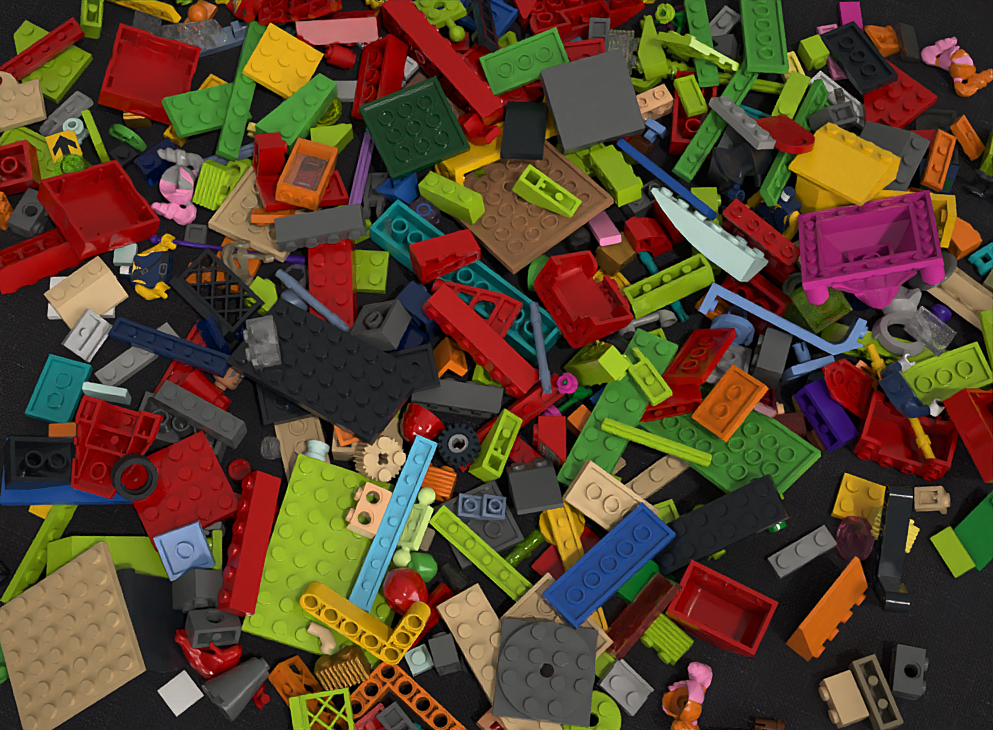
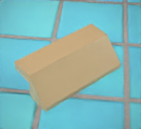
M956 267L953 274L945 282L927 290L981 331L978 313L993 309V293L958 267Z

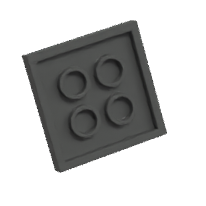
M495 480L464 493L475 496H483L484 494L502 496ZM457 497L433 507L434 514L445 505L456 515ZM507 504L504 520L489 521L459 518L497 553H501L524 542V537ZM448 541L462 570L475 565Z

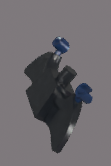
M748 141L733 143L734 148L732 149L721 147L712 149V154L720 173L729 184L733 185V188L728 191L730 199H738L740 202L744 200L745 192L740 190V186L743 185L745 176L753 175L754 187L762 186L766 173L769 172L779 152L777 148L757 150ZM789 177L785 184V187L790 185L794 186L795 179L793 177Z

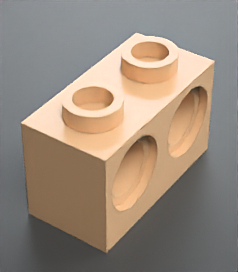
M665 84L636 96L644 123L649 117L656 120L672 111L674 99Z
M366 482L363 488L359 487L354 497V500L357 501L355 508L350 507L345 519L348 521L346 529L372 539L377 533L393 492ZM366 495H373L377 503H369ZM358 516H365L368 519V524L363 525L359 523Z

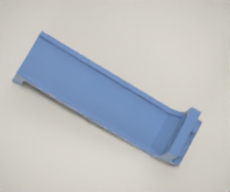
M714 282L698 310L704 314H707L708 310L713 312L718 303V299L715 297L718 295L832 355L863 347L864 345L857 342L858 338L863 339L868 330V327L865 326L867 321L855 316L845 336L840 341L829 342Z

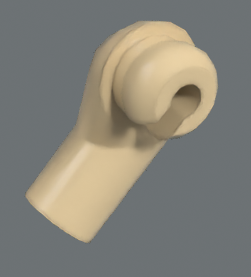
M311 621L307 633L319 637L322 643L320 651L324 654H330L336 647V641L331 630Z

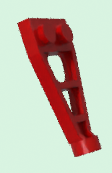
M440 278L436 279L431 289V294L433 295L445 283L456 295L463 292L473 296L469 304L473 311L479 301L494 303L496 307L488 319L483 320L503 339L523 307L522 302L503 293L444 281Z

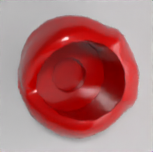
M402 567L391 570L387 574L383 584L384 597L389 607L395 612L404 616L414 602H427V586L419 572L411 568Z

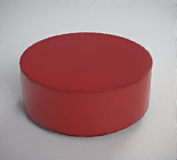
M236 459L228 467L230 478L237 483H242L246 474L252 472L250 464L244 459Z

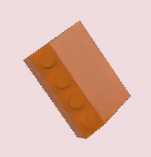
M855 556L786 642L791 649L806 661H809L813 656L817 659L825 649L822 646L825 640L831 641L839 632L836 627L840 621L845 624L853 614L850 611L854 604L859 606L867 596L863 592L867 589L868 585L858 557Z

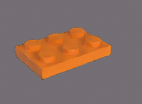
M732 364L691 418L721 440L727 442L769 388Z

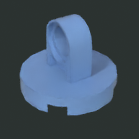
M732 305L727 314L715 317L710 329L735 328L737 336L731 344H745V347L753 341L755 332L753 325L746 320L747 311L737 305ZM737 312L741 315V317L737 315H732L731 313Z

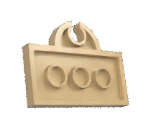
M0 71V77L2 78L0 85V132L47 119L41 82L35 79L19 84L10 73Z

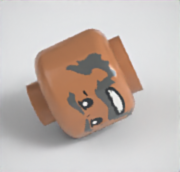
M232 368L228 369L224 378L212 374L216 379L214 384L224 391L226 388L235 390L245 377Z

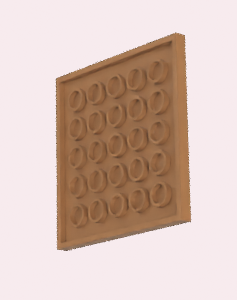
M545 140L543 160L501 158L479 167L466 175L464 187L482 195L485 212L474 225L454 216L452 217L463 228H469L474 238L514 275L614 203V200L609 193ZM529 164L582 201L571 218L529 203L511 190Z

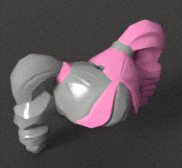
M168 147L164 150L159 149L157 154L160 158L176 163V165L168 168L163 173L159 183L162 195L170 203L154 202L151 208L156 214L163 215L169 220L174 219L178 224H191L196 218L197 212L192 202L195 180L200 174L204 160L200 155L186 153L185 150L181 149L173 150ZM179 205H185L186 207L184 209L181 208Z

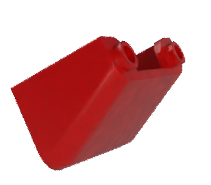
M590 250L551 256L534 281L537 295L573 348L585 347L625 328L635 318L625 305H620L613 309L594 281L593 276L597 272L598 264Z

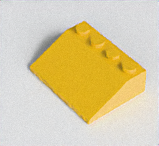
M828 122L815 132L813 150L805 154H798L788 167L789 170L858 206H862L896 179L901 158L890 151L876 146L872 142L856 136L854 133L838 127L836 124Z

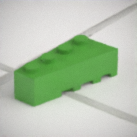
M319 73L255 125L256 134L280 132L282 140H285L287 143V153L285 154L290 156L298 137L307 138L310 134V128L315 127L338 96L337 83Z

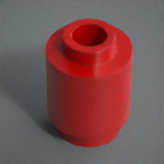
M334 43L331 47H327L324 56L327 58V63L343 69H352L356 60V54L352 50Z

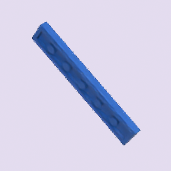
M623 138L617 142L616 145L706 217L712 221L717 217V213Z

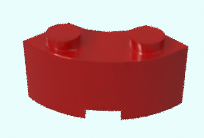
M634 216L625 221L624 235L635 253L649 251L654 258L672 250L669 238L655 219L648 217L637 218Z

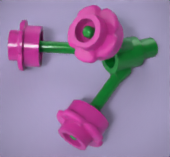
M569 372L564 373L557 380V389L562 394H568L569 401L558 409L554 405L547 407L543 411L544 414L542 416H562L561 412L573 403L578 402L579 399L591 398L593 395L592 389L578 386L575 376H572ZM540 378L537 380L534 386L541 383Z

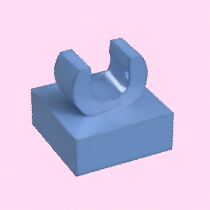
M650 117L644 123L648 130L644 137L651 143L655 141L657 136L664 139L668 134L664 126Z

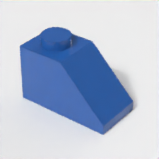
M416 172L392 181L389 177L376 188L377 193L391 202L399 199L405 205L410 204L419 196Z

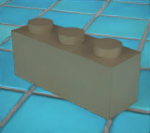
M873 654L853 661L848 668L870 714L869 719L874 730H891L902 725L904 722L876 655Z

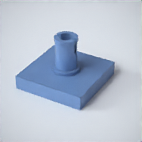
M806 341L794 344L792 347L794 348L798 364L783 371L781 380L785 382L822 371V367L835 362L834 357L830 355L811 360Z
M199 520L153 537L170 581L194 569L204 570L216 564Z

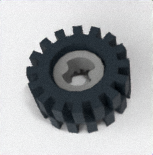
M457 423L455 428H452L451 425L448 426L449 430H443V436L439 435L438 440L440 443H437L439 452L443 460L448 462V465L453 466L454 464L456 468H460V465L468 467L466 463L470 462V464H473V458L478 459V452L481 451L478 436L473 428H468L466 424H462V427H460L459 423ZM457 441L460 443L465 442L464 447L460 450L458 447L454 448L453 446Z

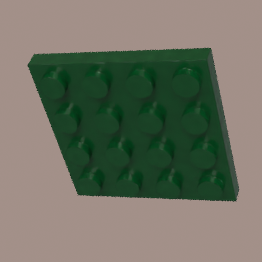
M436 76L359 106V112L392 181L470 151V145Z

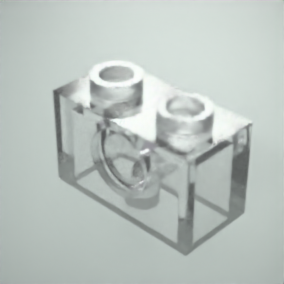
M269 315L246 320L247 329L243 330L245 342L249 344V348H245L248 362L252 361L255 369L282 364L277 327L273 316Z

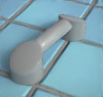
M658 310L639 319L634 318L627 327L618 330V334L629 339L636 332L634 327L654 321H659L661 327H669L675 324L677 319L672 311Z

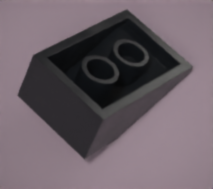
M10 436L3 445L5 490H32L71 485L72 461L76 453L74 438Z

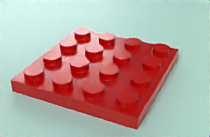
M203 430L147 456L158 472L157 487L145 499L132 502L156 552H158V549L153 539L155 535L198 520L202 529H205L238 513V500ZM140 464L135 466L124 482L128 490L139 489L148 480L146 468Z

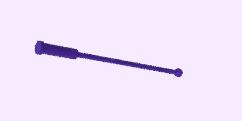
M157 235L150 237V241L154 244L161 242L162 239L158 238ZM179 240L172 241L176 245L205 249L208 247L209 249L223 251L224 248ZM247 250L248 253H261ZM289 254L284 262L305 266L306 255Z

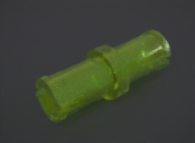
M534 530L523 542H518L516 548L504 560L515 568L525 558L528 559L532 556L531 552L545 541L544 536L538 530Z

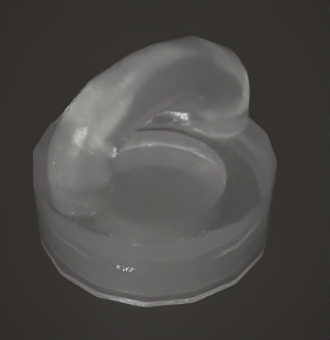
M267 436L262 441L261 454L264 458L275 459L282 457L280 442L277 437Z

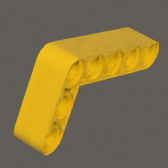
M320 582L310 583L300 598V605L305 611L390 665L400 662L424 629L431 614V610L426 603L414 602L396 627L392 629Z

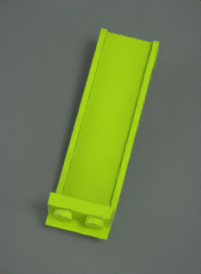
M212 530L211 536L206 537L216 564L204 570L222 571V530ZM70 536L47 544L46 577L102 541L108 544L116 571L132 568L135 569L137 574L169 579L160 554L154 549L149 537Z

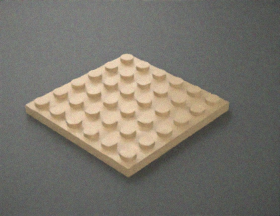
M99 542L0 608V643L23 730H52L146 671L107 543Z

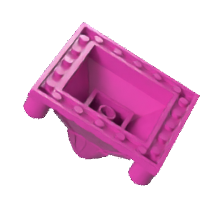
M929 190L868 201L862 206L852 204L798 215L802 285L809 303L814 305L823 304L829 298L828 287L832 286L833 289L855 294L859 300L872 308L883 309L892 302L900 285L916 275L917 271L920 270L923 282L930 285H936L945 278L944 262Z

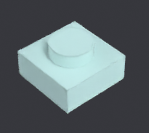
M425 644L407 651L404 655L413 677L435 667Z

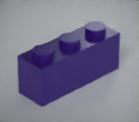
M823 378L804 386L793 396L829 452L848 444L860 434L841 405L830 397L827 384Z

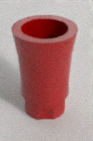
M199 369L193 370L180 386L224 411L230 406L231 400Z

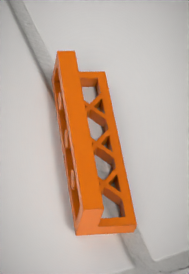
M298 655L279 663L268 677L289 707L290 697L311 693L304 688V684L311 686L314 693L324 691ZM294 664L300 671V675L294 673L289 666ZM324 696L321 698H323L326 701L329 696ZM316 698L307 699L308 710L316 715L320 710L318 703H323ZM330 700L329 704L338 710L332 700ZM326 706L327 712L323 711L319 718L330 725L338 714ZM309 715L310 723H311L314 718H312V717ZM339 717L336 723L339 724L342 730H347L349 728L348 722ZM315 721L311 730H327V728L318 721Z

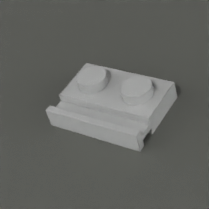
M86 308L61 344L89 363L108 337V333L113 325L109 324L91 309Z
M619 657L596 683L629 716H634L647 700V696L654 691L640 675Z

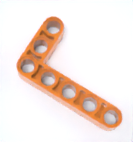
M383 661L370 674V679L368 681L365 680L350 695L351 705L359 704L362 706L358 714H353L354 722H357L371 711L390 691L431 730H467L397 664L390 665ZM392 669L395 671V674L392 678L386 679L382 676L383 671ZM403 685H410L412 687L411 693L407 695L401 694L399 689ZM375 686L378 688V693L372 697L366 695L367 688ZM420 701H427L430 707L426 711H420L417 709V704ZM444 717L448 722L446 726L440 728L435 726V719Z

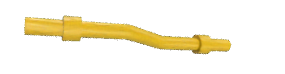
M868 345L866 349L872 361V369L874 372H877L879 379L882 380L880 371L886 365L884 360L880 359L875 345ZM908 417L917 437L915 441L918 448L922 449L926 459L935 458L930 447L931 441L929 436L925 435L919 419Z

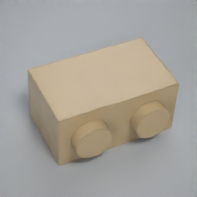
M850 670L825 678L819 683L820 696L823 701H827L830 708L828 710L829 717L833 724L836 723L838 729L864 720L870 715Z

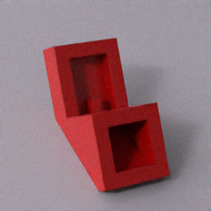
M477 113L462 114L457 119L466 139L474 145L490 144L501 133L498 125L484 126Z

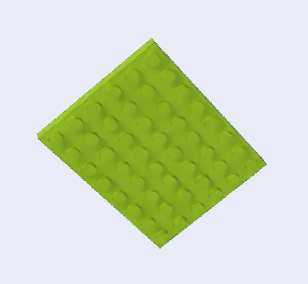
M299 453L268 544L255 613L251 616H245L241 631L323 656L326 654L320 651L322 644L320 638L307 633L311 621L330 629L333 634L336 647L328 655L331 656L339 653L341 649L347 646L351 648L358 646L305 611L300 605V598L310 583L320 582L347 600L349 599L373 538L369 539L346 529L348 521L345 519L350 507L355 508L357 503L354 500L355 494L359 487H364L366 482L393 492L395 485L370 480L360 473ZM366 495L369 503H377L373 495ZM417 496L414 504H419ZM358 516L359 523L363 525L368 524V519L365 516ZM396 546L394 553L400 548ZM393 555L369 612L370 615L390 628L395 611L387 604L384 597L383 584L387 574L391 570L399 568L393 563ZM360 646L369 663H371V672H373L380 665L381 659Z

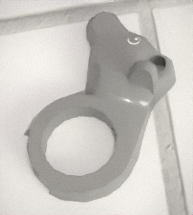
M900 285L892 302L881 309L884 315L872 327L873 339H878L882 346L892 353L901 356L908 353L910 354L908 357L917 356L925 350L928 344L930 333L917 311L922 294L919 288L911 290ZM892 324L908 326L917 334L918 341L913 343L897 341L889 334L887 327Z

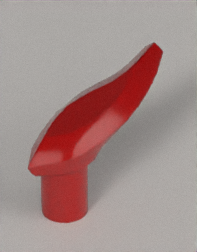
M265 683L262 684L253 696L254 702L260 710H262L264 704L270 701L269 695L266 694Z

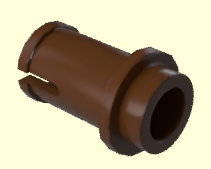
M755 718L754 730H784L785 722L780 721L779 718H777V721Z

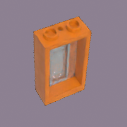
M298 137L277 183L275 200L317 211L335 169L339 148Z

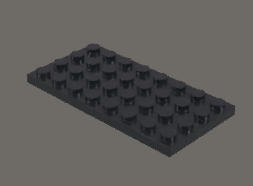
M282 298L278 299L226 361L227 366L371 446L425 378L424 373Z

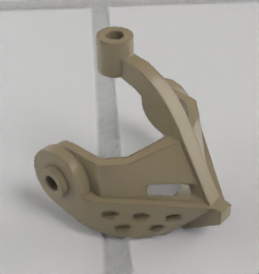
M240 239L227 243L224 246L221 259L228 268L249 286L254 281V277L248 270V258L261 259L264 263L274 261V256L272 253H248L246 248L251 247L250 240ZM234 258H237L240 268L236 267Z

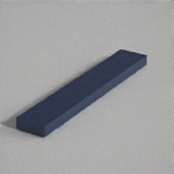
M121 317L117 318L108 333L111 339L224 378L230 368L226 363L230 355Z

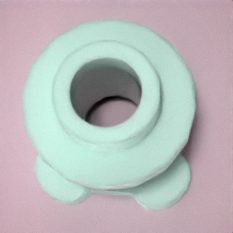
M70 118L64 122L63 131H75L79 145L82 144V140L85 137L89 136L88 129L84 128L83 122L80 119Z

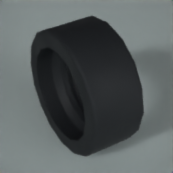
M134 453L124 455L118 459L112 467L110 475L112 485L119 495L132 501L142 500L151 495L157 487L159 479L157 469L147 457ZM133 464L144 466L148 472L146 483L136 490L125 488L121 483V474L124 469Z

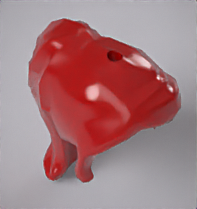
M183 628L177 629L174 635L175 641L181 646L190 665L208 680L237 666L242 656L243 649L239 642L238 644L215 646L213 642H210L209 647L191 648L186 631Z

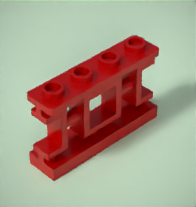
M735 199L723 211L722 215L727 218L722 223L723 230L735 237L738 235L748 242L746 244L752 249L755 247L765 254L763 257L769 262L761 270L782 287L784 281L791 274L796 273L797 269L793 265L799 260L800 249L742 202Z

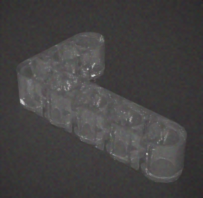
M135 11L132 27L148 31L161 38L177 40L201 49L222 46L228 39L227 33L216 20L211 19L160 26L161 18Z

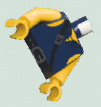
M786 186L783 189L775 206L767 207L760 195V191L749 198L747 204H744L749 209L753 208L752 211L789 241L799 230L798 215H800L802 206L794 198L796 192L790 186Z
M165 234L160 243L140 254H135L133 266L121 265L120 278L130 279L133 289L147 300L160 297L166 299L169 294L170 284L168 282L171 279L173 259L168 249L174 250L176 248V244L172 243L176 237Z

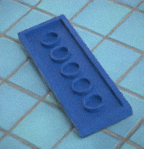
M642 502L542 593V597L576 630L675 538L676 533Z

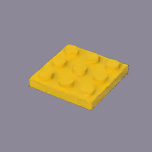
M270 23L243 69L242 74L283 98L288 99L310 81L324 54Z

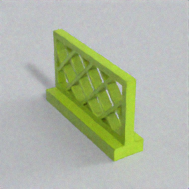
M349 687L296 695L289 698L293 730H311L315 721H318L327 730H335L332 727L339 717L348 722V730H355ZM344 693L345 705L339 711L329 702L334 695ZM329 696L326 701L321 697ZM316 698L324 704L316 715L308 710L307 699ZM326 706L338 714L330 725L319 718ZM345 709L347 712V716L343 714ZM309 715H310L312 718H314L311 723H310Z

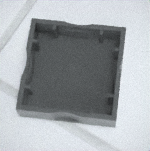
M622 48L540 71L539 79L547 105L553 115L554 129L563 155L586 150L600 143L615 142L622 138L633 137L644 132L645 124Z

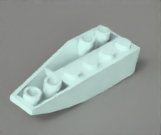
M652 188L651 192L660 207L681 234L705 257L740 282H748L769 262L763 257L765 254L755 247L753 249L746 245L748 242L742 237L731 235L718 224L708 220L701 212L691 209L690 205L684 200H677L667 188Z

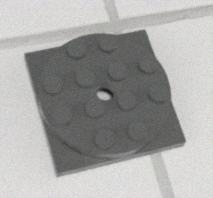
M503 618L492 716L588 728L590 725L592 692L595 680L598 630L579 627L575 630L571 626H564L553 622H531ZM548 664L552 667L553 675L551 677L545 678L540 674V667L542 665Z

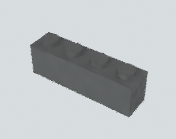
M360 203L274 219L277 244L282 251L287 252L295 251L297 248H314L319 244H336L340 240H357L362 236H367L364 211Z
M452 378L439 379L441 387L412 393L411 403L418 404L430 411L492 420L501 413L504 389L493 384L483 386L473 381L463 383L456 382Z
M169 380L165 381L154 397L160 409L200 431L203 430L207 435L235 450L247 433L244 421Z

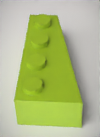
M597 340L583 347L563 368L576 377L579 386H592L594 384L600 385L606 382L620 381L627 374L626 370L630 364L612 344Z

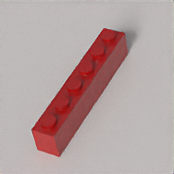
M445 283L421 307L428 318L435 320L441 326L442 331L455 339L458 346L462 350L467 351L479 366H483L489 372L492 379L500 382L512 397L520 399L539 379V373Z
M257 470L246 474L242 481L243 490L241 499L237 504V519L232 528V543L227 552L229 556L228 562L223 571V586L218 595L219 611L239 617L251 616L255 613L281 478Z

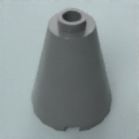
M253 657L206 681L202 688L213 704L215 703L219 707V711L226 719L232 722L239 716L269 677L268 670L270 666L262 657L260 659Z

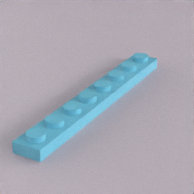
M418 434L413 441L377 533L373 538L348 599L367 613L371 610L438 445L436 442Z

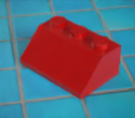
M759 273L748 282H740L728 274L721 284L722 287L780 317H783L794 301ZM718 296V297L721 298L723 301H725L728 305H730V306L735 305V304H733V303L727 301L726 299H724V298ZM747 311L746 320L753 325L754 333L758 336L760 334L764 335L767 327L771 329L774 327V324Z

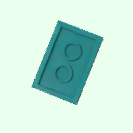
M49 354L26 408L25 415L53 424L70 423L83 394V383L88 382L93 367L86 363Z

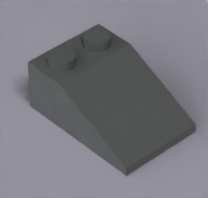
M538 458L532 463L515 462L511 466L506 467L509 493L518 515L564 507L551 460Z

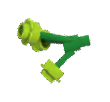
M662 3L657 7L655 13L657 20L653 21V24L658 25L672 22L677 27L676 32L680 34L685 22H687L685 11L676 13L670 4L665 5ZM646 15L643 16V20H640L642 32L646 20Z

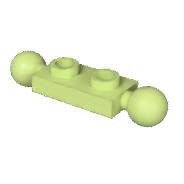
M423 487L418 491L417 498L419 504H413L397 543V547L400 549L394 553L393 563L399 568L408 566V562L411 561L410 550L418 551L434 509L429 505L434 502L436 494L430 487Z

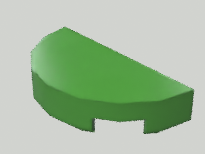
M113 124L108 130L110 136L122 142L126 141L131 147L143 152L147 147L145 142L136 133L123 125Z

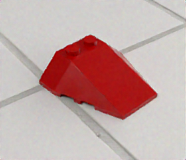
M83 395L75 418L77 437H74L76 453L72 461L71 488L113 499L117 491L113 487L110 478L112 467L124 455L132 453L144 455L156 438L163 416L143 410L137 412L111 405L98 398ZM137 464L130 465L124 469L121 474L122 485Z

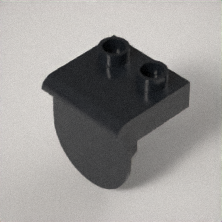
M132 568L117 570V577L146 671L168 673L186 666L189 662L181 646L175 641L174 635L177 629L183 628L185 630L188 613H182V610L173 609L172 581L162 577L137 574L135 569Z

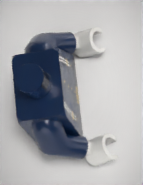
M905 354L897 361L881 369L880 376L882 380L879 381V384L894 407L905 419L908 417H923L929 414L936 417L945 409V407L938 405L941 401L938 398L934 399L929 406L927 404L924 405L902 373V371H906L915 364V362L910 363L907 360L910 354Z

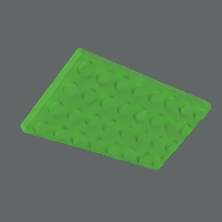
M705 381L704 384L700 385L703 401L716 384H709ZM752 410L727 442H724L691 418L693 413L650 422H640L637 425L643 431L711 454L712 460L708 467L682 458L680 459L726 494L770 474L781 495L821 457V451L774 418L756 410Z

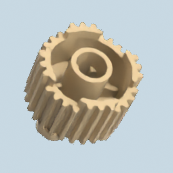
M380 435L372 446L362 440L357 442L358 446H354L356 448L354 451L356 455L353 456L356 458L354 460L356 462L355 470L370 480L388 482L391 480V477L395 478V474H399L398 471L402 470L400 467L406 462V455L403 449H400L401 445H398V441L389 436Z

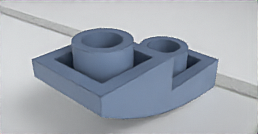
M459 493L457 496L456 516L461 519L504 520L506 497L488 494L475 496Z

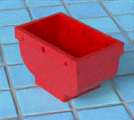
M691 560L665 614L694 636L724 651L730 650L736 654L753 658L779 602Z

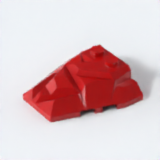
M263 0V4L258 11L259 24L263 26L270 23L277 24L326 16L342 9V0Z

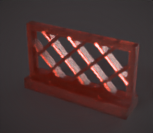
M656 572L606 630L605 633L614 643L605 651L614 659L620 661L683 587L679 583L669 580L659 572Z

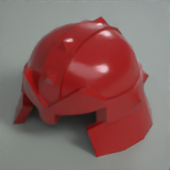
M415 403L407 405L406 412L401 419L400 432L410 446H412L417 434L433 441L438 434L445 430L443 423L429 410Z

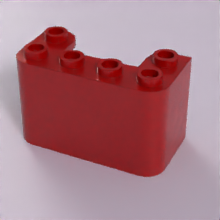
M874 390L868 400L864 418L859 428L860 434L857 436L853 452L861 460H872L887 468L894 467L900 469L904 474H915L929 482L941 479L951 467L959 435L951 417L947 421H941V416H937L935 419L925 416L918 417L925 435L929 436L931 441L930 447L935 458L926 459L922 449L918 448L915 441L917 437L909 419H905L892 406L893 404L890 400L888 403L885 402L884 393Z

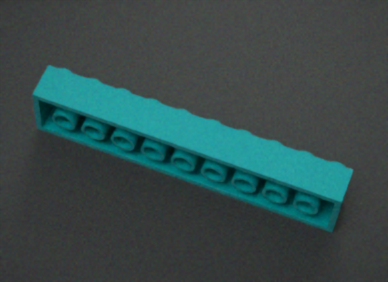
M399 199L369 228L371 240L385 251H388L391 256L413 273L415 271L411 266L409 245L445 235ZM479 260L440 277L444 281L503 293L522 302L523 307L504 340L534 366L538 363L533 326L530 320L529 303L533 302L531 299ZM433 280V281L429 282L428 284H429L430 286H433V284H434V282H435L436 280ZM463 292L457 295L468 306L473 299V296ZM479 301L474 311L481 318L488 319L496 306L491 302ZM538 305L539 314H541L542 319L541 326L545 352L547 353L563 334L552 316Z

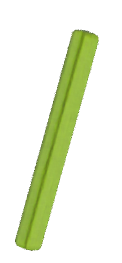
M604 418L601 425L602 431L708 467L712 460V455L609 418Z

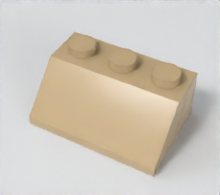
M99 256L44 293L51 307L70 330L86 308L91 309L101 317L129 297Z

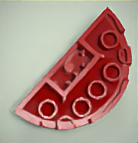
M542 0L541 2H536L532 7L529 23L533 35L556 27L562 42H569L578 37L584 40L589 39L590 18H610V30L635 16L645 7V3L642 0Z

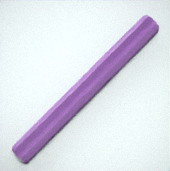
M369 131L364 133L348 205L362 203L375 145Z

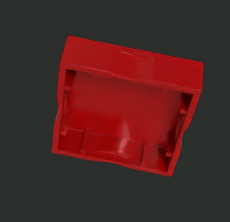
M120 23L98 104L172 125L161 101L165 97L191 91L190 87L201 48L177 40L161 38L148 31Z
M117 159L90 166L82 171L65 173L40 181L37 194L38 200L80 260L150 239L152 235L157 233L161 220L146 199L138 193L132 180Z
M964 388L942 402L984 482L993 483V389L985 391L979 388Z

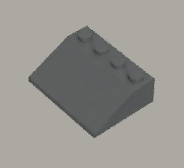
M870 121L866 122L859 136L901 158L896 179L882 190L906 191L931 141L912 131Z

